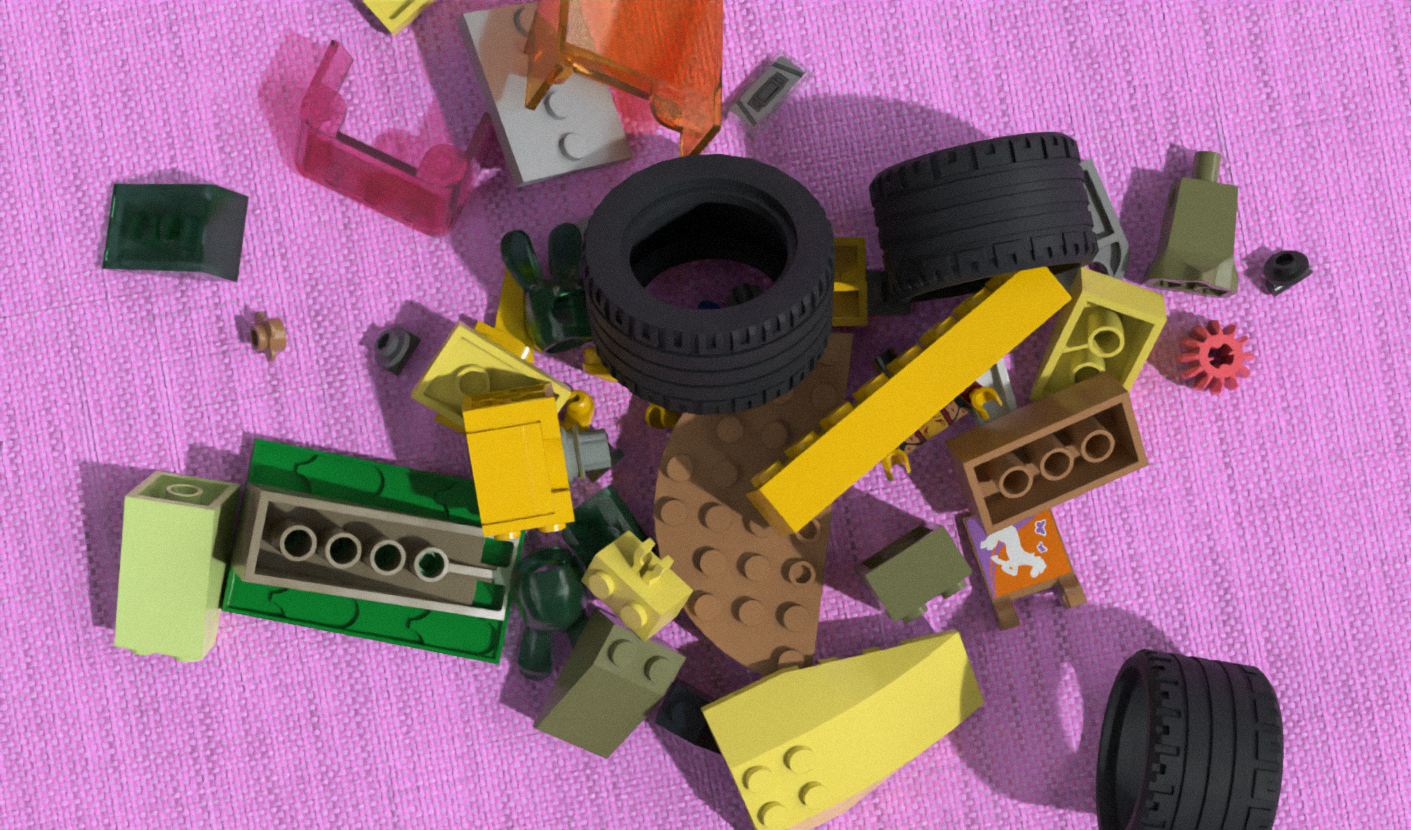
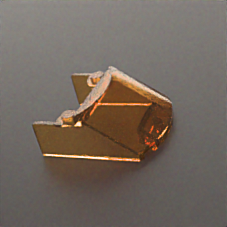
M538 0L523 53L529 55L524 105L526 109L534 111L553 84H563L569 79L572 72L650 101V110L655 120L660 125L680 133L679 157L700 155L719 133L722 127L723 0Z

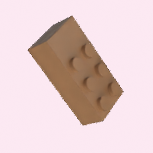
M1107 371L945 441L968 511L987 536L1149 465L1129 393Z

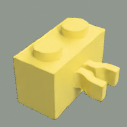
M629 530L594 556L581 582L645 642L677 617L693 590L670 569L674 560L669 555L660 560L651 551L656 544L652 539L648 538L641 542Z

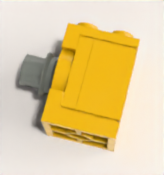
M551 382L463 396L462 414L483 536L494 535L495 540H509L519 537L522 530L539 528V531L542 533L556 532L566 528V523L575 522L569 483L576 477H580V479L585 481V471L611 467L605 428L578 432L577 424H574L572 429L568 430L559 426L556 401Z

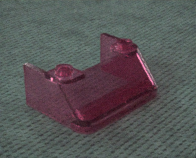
M332 39L301 103L294 151V164L297 171L306 179L425 236L439 238L447 235L454 228L497 139L489 113L484 112L466 152L449 144H438L425 153L418 168L413 167L340 132L346 119L347 105L344 98L338 92L354 58L341 43Z

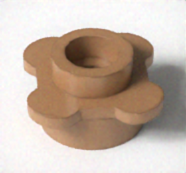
M257 312L254 316L255 325L250 327L251 345L259 354H265L268 361H274L276 353L283 352L286 348L285 327L280 318L265 319L262 312Z

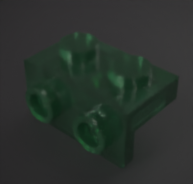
M612 484L573 509L575 522L566 523V528L561 530L564 541L575 550L585 565L586 571L599 551L630 530L641 542L648 539ZM653 547L651 551L659 558V553Z

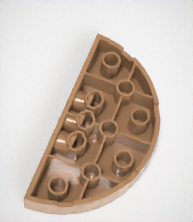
M831 332L823 356L817 360L816 367L809 372V375L792 390L767 404L732 414L695 415L683 413L667 442L659 466L654 500L655 534L661 560L669 555L674 560L670 569L693 590L683 608L695 625L718 648L742 665L764 676L796 665L799 669L813 666L833 502L798 532L779 537L745 494L754 488L753 484L749 481L752 477L776 460H779L781 464L789 458L784 453L789 446L813 430L816 434L821 432L823 429L818 422L835 408L841 407L845 403L854 335L851 333Z

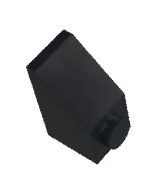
M677 677L656 715L655 723L696 746L722 755L701 711V707L717 699Z

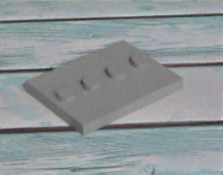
M542 0L463 13L456 20L516 188L622 164L633 158L577 0Z

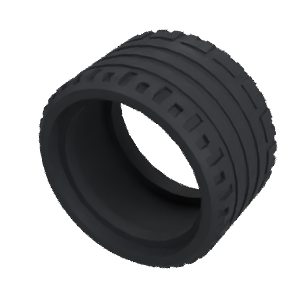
M1034 132L1003 136L924 154L879 172L869 186L872 207L875 208L873 212L875 224L879 228L878 239L880 249L884 253L882 255L884 269L888 273L886 279L889 294L902 303L937 300L977 293L983 287L987 288L985 283L991 277L1040 267H1047L1053 275H1057L1092 263L1099 249L1096 233L1092 231L1094 224L1091 211H1088L1089 199L1087 190L1083 186L1085 179L1082 166L1079 165L1081 159L1077 141L1061 132Z
M1141 649L1129 657L1121 666L1113 683L1101 729L1096 772V810L1099 830H1272L1282 784L1284 734L1277 694L1264 673L1259 668L1250 665L1209 660L1195 656L1187 657L1182 654L1165 653L1149 649Z

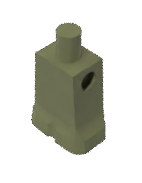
M1213 151L1195 152L1192 177H1181L1170 186L1157 252L1152 263L1146 268L1142 282L1144 286L1212 298H1229L1238 293V274L1234 263V243L1239 186L1218 183L1221 154Z

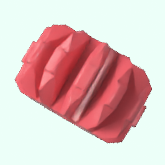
M1219 320L1209 321L1206 328L1201 324L1193 326L1191 328L1193 338L1183 337L1179 342L1183 348L1188 350V353L1177 355L1175 360L1179 363L1187 362L1189 367L1181 372L1180 377L1188 379L1196 376L1193 382V389L1202 391L1208 385L1211 395L1221 394L1223 386L1228 390L1237 389L1239 387L1237 377L1247 378L1251 374L1249 369L1242 365V362L1253 360L1255 355L1251 352L1243 353L1241 348L1249 342L1250 338L1245 335L1234 339L1237 325L1228 324L1222 329ZM1217 349L1220 354L1216 355V357H1221V363L1212 366L1209 361L1214 358H1208V353L1211 350Z

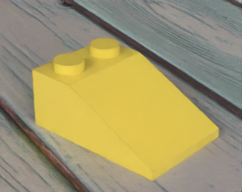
M1081 267L1068 291L1072 299L1061 308L1032 386L1030 399L1038 401L1104 371H1107L1129 393L1167 321L1163 294Z

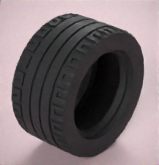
M725 154L687 155L658 162L632 174L613 188L593 211L594 214L589 218L588 227L583 234L581 255L592 341L595 345L597 356L600 357L604 367L608 368L610 375L617 379L620 385L629 389L632 394L667 410L695 415L732 414L760 407L786 394L796 387L800 381L805 379L809 372L816 367L817 360L823 356L824 349L828 345V338L832 329L835 270L834 234L824 208L799 181L776 167L751 158ZM704 259H723L741 262L762 271L774 281L771 287L754 299L736 306L720 309H691L675 306L660 300L645 289L663 271L682 263Z

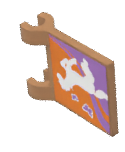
M1051 508L989 536L984 533L972 516L961 519L1000 631L1020 625L1012 604L1013 600L1054 586L1059 588L1065 609L1087 603L1085 593L1074 573Z

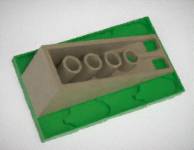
M254 438L220 609L225 612L499 665L526 530H522L519 537L509 540H495L494 535L484 537L474 480Z

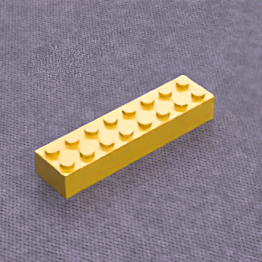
M1040 267L991 277L985 283L987 288L983 287L952 310L953 314L957 317L956 319L950 315L941 323L938 322L919 338L923 344L922 347L917 343L909 350L903 351L886 365L890 372L889 375L886 376L882 372L874 379L871 378L852 394L856 399L853 405L847 401L818 422L823 429L821 432L816 434L813 430L789 446L784 451L789 457L784 463L781 464L779 460H776L752 477L749 481L753 484L754 488L745 495L779 537L798 532L1067 304L1072 297L1047 267Z

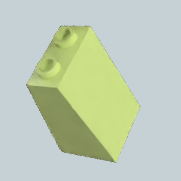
M156 470L125 495L114 647L129 649L131 653L136 655H151L154 653L169 655L180 662L202 661L216 643L221 613L220 606L229 566L242 484Z

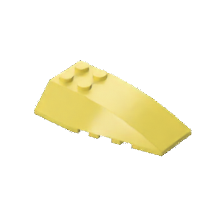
M954 628L900 641L899 646L881 650L877 646L862 650V655L840 660L834 656L818 660L819 665L799 669L796 665L783 668L701 707L716 745L727 763L746 806L747 815L753 829L811 830L843 814L982 706L985 702L959 632Z

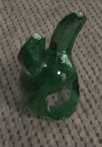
M567 222L557 225L550 232L548 238L550 276L544 275L537 261L529 236L522 230L508 231L501 241L502 260L514 280L524 291L523 313L527 332L533 346L541 354L550 355L565 352L591 342L592 336L583 280L580 278L582 236L579 228L575 224Z
M545 546L536 549L514 565L509 580L514 603L525 627L517 665L520 674L529 680L541 681L548 678L551 674L553 667L551 634L566 632L574 649L590 619L587 610V586L581 582L585 574L583 563L575 553L566 548ZM548 564L561 565L553 569L535 572L538 568Z

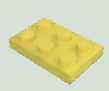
M458 320L411 391V398L465 429L462 414L463 396L551 382L558 414L572 391L571 387Z

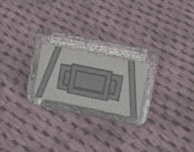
M780 49L721 112L753 141L812 80L814 73L787 52Z

